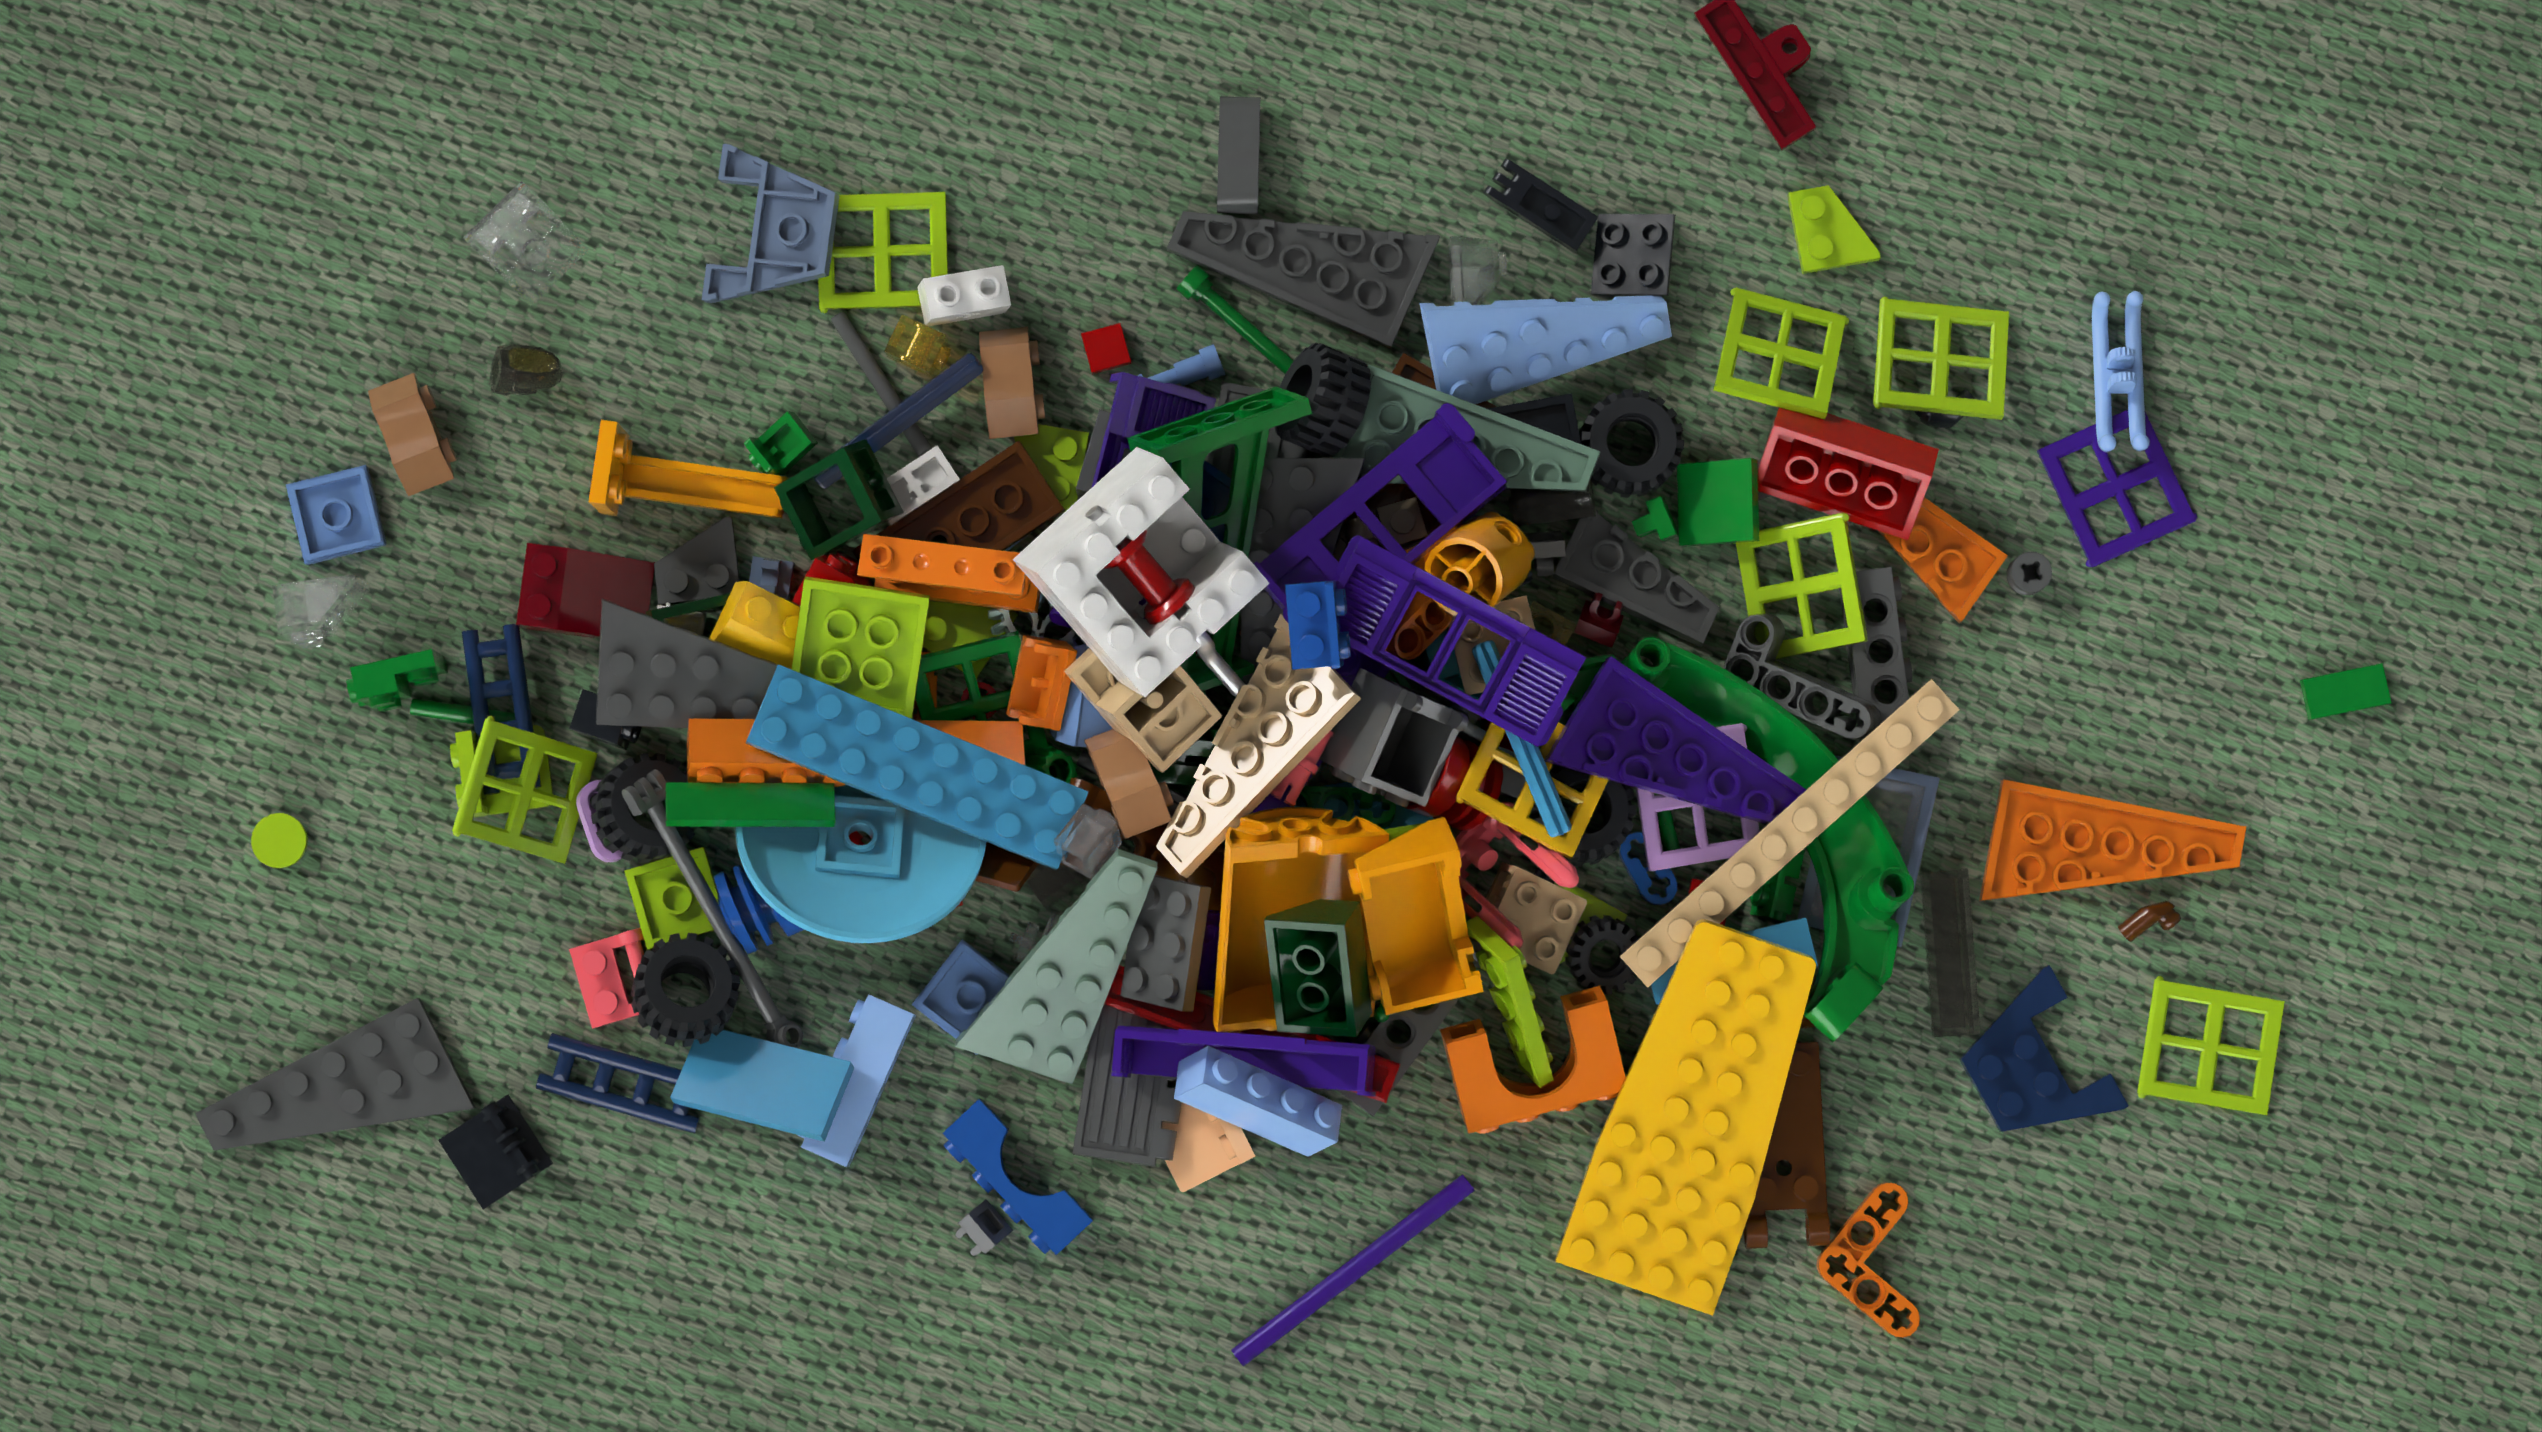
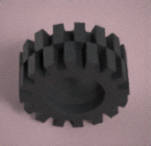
M1596 915L1589 917L1591 922L1587 924L1582 920L1577 924L1580 930L1572 934L1570 938L1572 940L1571 944H1568L1565 950L1568 953V957H1565V962L1570 967V973L1585 988L1589 989L1600 986L1605 995L1612 994V989H1616L1619 992L1625 990L1624 983L1628 981L1632 985L1637 979L1633 976L1634 972L1620 958V955L1639 939L1635 935L1636 933L1618 918L1615 920L1609 915H1603V919ZM1602 940L1615 942L1619 949L1616 963L1607 969L1594 968L1590 962L1591 949Z

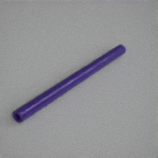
M1463 1174L1231 1349L1242 1366H1245L1475 1191Z

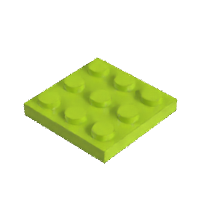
M805 576L791 670L912 719L930 595Z

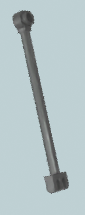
M654 769L647 774V779L642 777L634 783L635 787L628 786L622 790L624 800L633 816L643 814L646 811L649 813L723 947L728 951V956L730 959H734L737 972L766 1021V1024H764L767 1029L766 1041L799 1049L803 1041L801 1028L795 1022L787 1020L785 1015L780 1014L743 946L735 935L731 933L716 898L676 827L666 826V809L661 802L665 799L666 781L663 775ZM787 1030L790 1033V1043L786 1040L785 1036Z

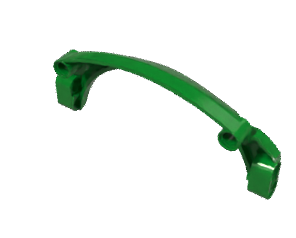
M1647 637L1639 641L1629 655L1621 662L1714 727L1739 723L1745 724L1747 726V731L1745 732L1747 749L1806 790L1839 761L1811 730L1777 702L1726 669L1689 651L1664 642L1659 638ZM1613 654L1585 659L1561 704L1563 714L1559 723L1566 725L1605 659L1612 656L1618 660ZM1640 656L1650 659L1654 667L1645 665ZM1866 795L1862 796L1806 846L1820 886L1824 914V939L1817 977L1807 1000L1804 1016L1832 1043L1883 990L1882 985L1892 976L1898 943L1899 924L1894 919H1890V917L1914 892L1913 878L1909 874L1891 835ZM1883 884L1890 886L1894 890L1896 897L1890 896L1885 891Z

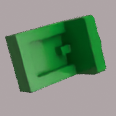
M787 411L759 438L749 437L744 442V445L751 453L748 456L751 463L762 473L784 475L818 444L798 416L791 411Z

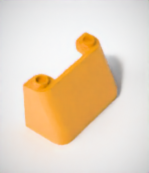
M1441 817L1428 820L1355 859V868L1348 870V877L1353 895L1359 894L1374 971V975L1368 977L1369 989L1372 1000L1381 1001L1385 1014H1394L1484 992L1481 974L1479 970L1476 971L1473 964L1474 949L1468 935L1458 876L1461 875L1460 868L1462 867L1460 851L1446 818Z

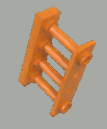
M863 534L857 575L875 578L874 587L930 595V600L1030 613H1038L1041 594L1039 589L1013 561L1019 554L1018 552Z

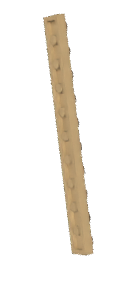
M1930 679L1621 954L1620 958L1648 988L1680 959L1697 921L1705 919L1720 924L1960 709Z

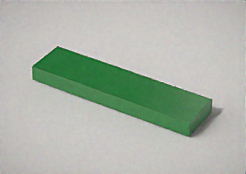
M666 782V826L835 827L834 783Z

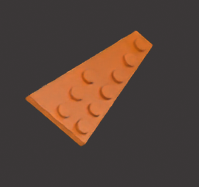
M2003 779L1999 789L1979 901L2240 867L2246 826Z

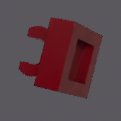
M1598 592L1594 595L1591 602L1586 600L1574 633L1612 648L1624 615H1621L1623 603L1617 601L1613 610L1604 608L1599 605L1603 594Z

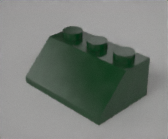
M1318 899L1266 916L1264 924L1277 1031L1357 1037L1372 1014L1360 901Z

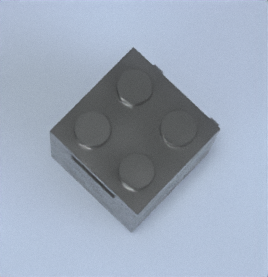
M1359 668L1351 687L1362 699L1333 727L1332 732H1334V735L1329 740L1320 760L1334 767L1332 775L1352 783L1353 786L1373 795L1376 793L1385 796V799L1406 808L1410 801L1426 807L1458 732L1463 731L1468 725V717L1420 692Z

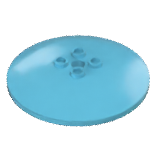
M849 785L834 787L835 827H736L735 830L737 849L743 868L755 890L766 903L788 921L806 931L829 939L851 943H878L901 939L923 931L946 917L966 897L979 874L986 847V841ZM855 831H863L871 837V841L865 845H857L849 839V835Z

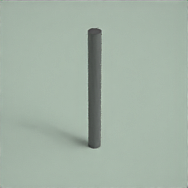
M845 312L838 313L831 318V322L887 409L891 411L902 400ZM914 423L903 432L918 457L932 449L917 423Z

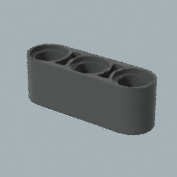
M1220 96L1217 213L1258 214L1261 97Z

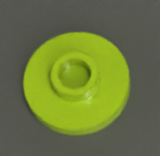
M274 813L262 818L256 824L251 836L252 850L257 859L273 868H287L296 864L303 857L308 844L307 833L302 823L295 817L284 813Z

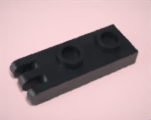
M1505 159L1501 167L1513 175L1512 179L1510 180L1503 174L1496 172L1492 180L1505 190L1501 193L1497 189L1487 186L1483 192L1484 195L1576 253L1597 221L1598 216L1511 160Z

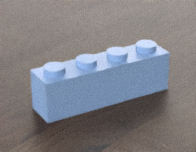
M869 994L866 1001L858 999L849 1019L850 1023L855 1024L849 1039L843 1037L840 1039L833 1054L835 1058L851 1061L854 1066L853 1073L825 1142L798 1135L804 1138L801 1148L844 1167H850L915 1020V1014Z
M1210 1046L1179 1061L1174 1099L1307 1157L1338 1142L1342 1111L1341 1104Z

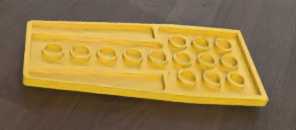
M1705 919L1695 923L1596 1142L1556 1255L1557 1263L1713 1316L1755 1200L1816 970V963L1812 956Z

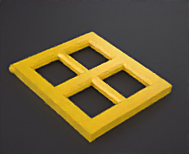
M1491 722L1456 795L1457 803L1462 804L1464 802L1569 859L1573 858L1608 779L1590 775L1583 792L1580 793L1552 778L1558 794L1577 805L1570 818L1571 830L1563 835L1550 837L1544 825L1529 818L1535 801L1526 781L1513 808L1478 790L1492 759L1523 775L1517 758L1498 749L1505 734V729ZM1559 722L1548 742L1542 745L1540 749L1544 760L1565 725ZM1545 762L1548 771L1550 772V769L1553 764Z

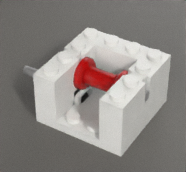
M1136 447L1021 551L1013 561L1121 684L1146 697L1197 650L1205 664L1229 692L1236 696L1242 685L1245 684L1215 650V644L1206 631L1215 634L1259 594L1269 582L1244 552L1220 542L1182 496L1190 489L1163 457ZM1144 598L1147 602L1142 606L1138 602Z

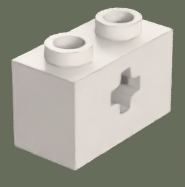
M1003 265L924 278L917 287L925 327L1003 314L1011 306Z

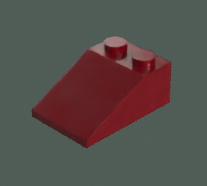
M527 543L516 625L525 630L600 639L602 598L646 614L645 611L650 610L655 562L566 547Z

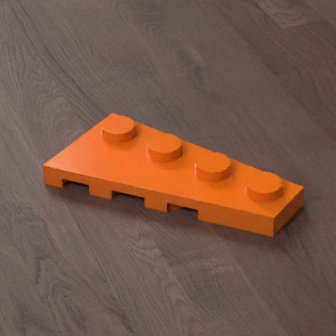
M1925 497L1908 540L1878 531L1959 624L2008 556Z

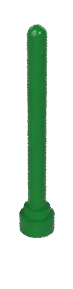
M1196 265L1176 290L1187 300L1192 298L1197 303L1201 300L1280 371L1286 374L1294 360L1211 288L1213 284L1208 280L1210 275Z

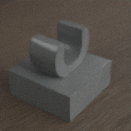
M1561 530L1524 533L1535 550L1533 559L1537 577L1554 575L1553 557L1566 556L1565 540Z
M985 1199L958 1222L961 1227L957 1230L955 1236L958 1239L966 1233L976 1243V1246L970 1251L972 1256L981 1251L984 1254L989 1252L1010 1234L1013 1229L989 1201Z

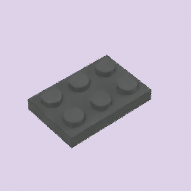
M1158 875L1154 876L1128 942L1120 996L1179 1011L1194 1010L1211 887Z

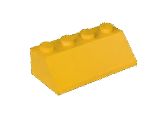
M749 581L735 582L710 635V639L792 669L800 607Z

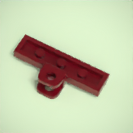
M1713 0L1694 13L1695 18L1781 151L1816 129V125L1785 79L1802 68L1810 58L1811 47L1796 25L1783 26L1760 40L1735 0ZM1786 44H1793L1797 50L1792 54H1788L1782 48Z

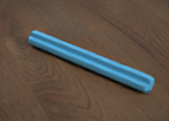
M1487 640L1472 648L1473 656L1486 685L1501 659L1493 640ZM1505 730L1549 836L1557 837L1569 832L1572 825L1539 747Z

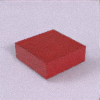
M1121 323L1081 333L1092 375L1131 364Z

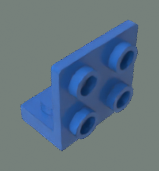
M1337 580L1286 584L1292 670L1331 666L1332 669L1341 668L1344 665L1343 659L1351 656L1349 631L1341 632L1340 616L1347 614L1346 590L1337 589Z

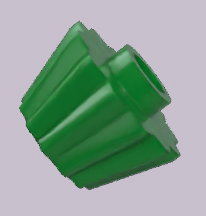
M1053 746L1046 749L1037 747L1034 754L1026 755L1025 766L1064 782L1070 783L1071 778H1076L1078 775L1075 771L1077 765L1072 762V757Z

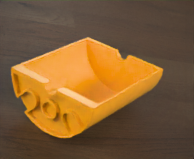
M1284 807L1245 815L1240 818V824L1237 828L1229 827L1227 829L1213 1008V1024L1217 1032L1241 1033L1242 1030L1258 1028L1268 1031L1277 1030L1264 919L1268 915L1318 899L1360 901L1361 906L1360 895H1353L1348 870L1355 868V859L1389 842V834L1383 828L1358 816H1355L1350 821L1332 818L1333 810ZM1361 906L1367 971L1369 977L1374 975V971ZM1370 993L1372 1008L1370 1017H1374L1375 1001L1372 1000Z

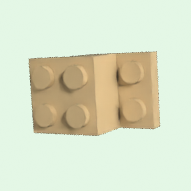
M1090 648L1064 671L1112 729L1132 740L1151 764L1162 773L1222 717V714L1181 666L1174 670L1146 697L1121 684Z

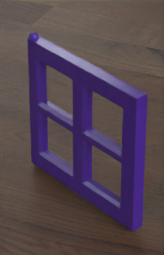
M2128 409L2112 416L2113 434L2129 428ZM2146 412V436L2149 438L2150 443L2144 451L2149 462L2119 476L2108 453L2103 452L2098 446L2096 424L2037 450L2085 553L2087 567L2093 568L2191 524L2198 517L2196 513L2192 512ZM2091 445L2107 481L2076 495L2059 459ZM2157 477L2173 513L2142 527L2125 491ZM2115 496L2131 532L2100 546L2083 510Z

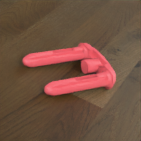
M1501 802L1511 808L1515 805L1511 802ZM1487 816L1481 824L1471 830H1461L1454 838L1460 851L1462 863L1460 868L1461 875L1458 877L1464 912L1471 919L1476 916L1480 917L1511 947L1517 946L1520 949L1523 945L1520 929L1466 880L1469 873L1465 869L1471 863L1481 871L1491 869L1497 862L1498 853L1489 843L1494 837L1501 840L1504 836L1557 885L1573 888L1579 883V876L1576 867L1563 855L1537 841L1535 842L1538 844V848L1534 851L1531 850L1520 840L1522 833ZM1467 895H1470L1482 906L1480 912L1477 913L1465 902Z

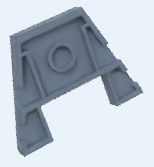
M723 144L718 180L722 183L759 186L748 266L736 267L706 264L702 300L706 303H716L829 276L840 196L827 188L794 173L787 172L730 144Z

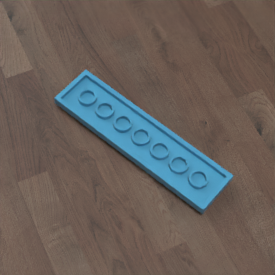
M779 664L746 740L748 745L1054 870L1059 868L1088 795V791Z

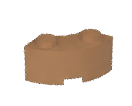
M1028 327L979 332L981 364L984 369L982 374L989 439L1039 434L1038 419H1045L1043 394L1035 395L1032 368L1034 365H1040L1038 341L1029 340Z
M412 373L369 390L372 412L385 439L392 464L408 497L454 479L450 463L456 461L457 458L448 437L442 439L431 412L437 406L429 386L420 387L415 374Z
M1113 729L1084 740L1102 788L1104 787L1111 802V810L1125 839L1172 821L1167 807L1174 805L1168 786L1165 781L1158 784L1148 759L1132 740Z

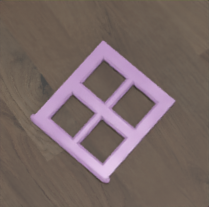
M1739 723L1716 727L1747 749L1745 738L1747 726L1745 724ZM1636 788L1648 871L1728 859L1760 832L1758 822L1740 817L1743 838L1709 844L1703 806L1661 794L1654 795V792ZM1692 807L1697 846L1663 851L1657 812Z

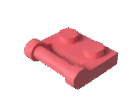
M641 928L569 949L592 1029L640 1015L639 1012H633L632 1004L629 1003L614 949L625 946L635 978L638 964L641 963L642 956L644 955L641 944L644 937Z

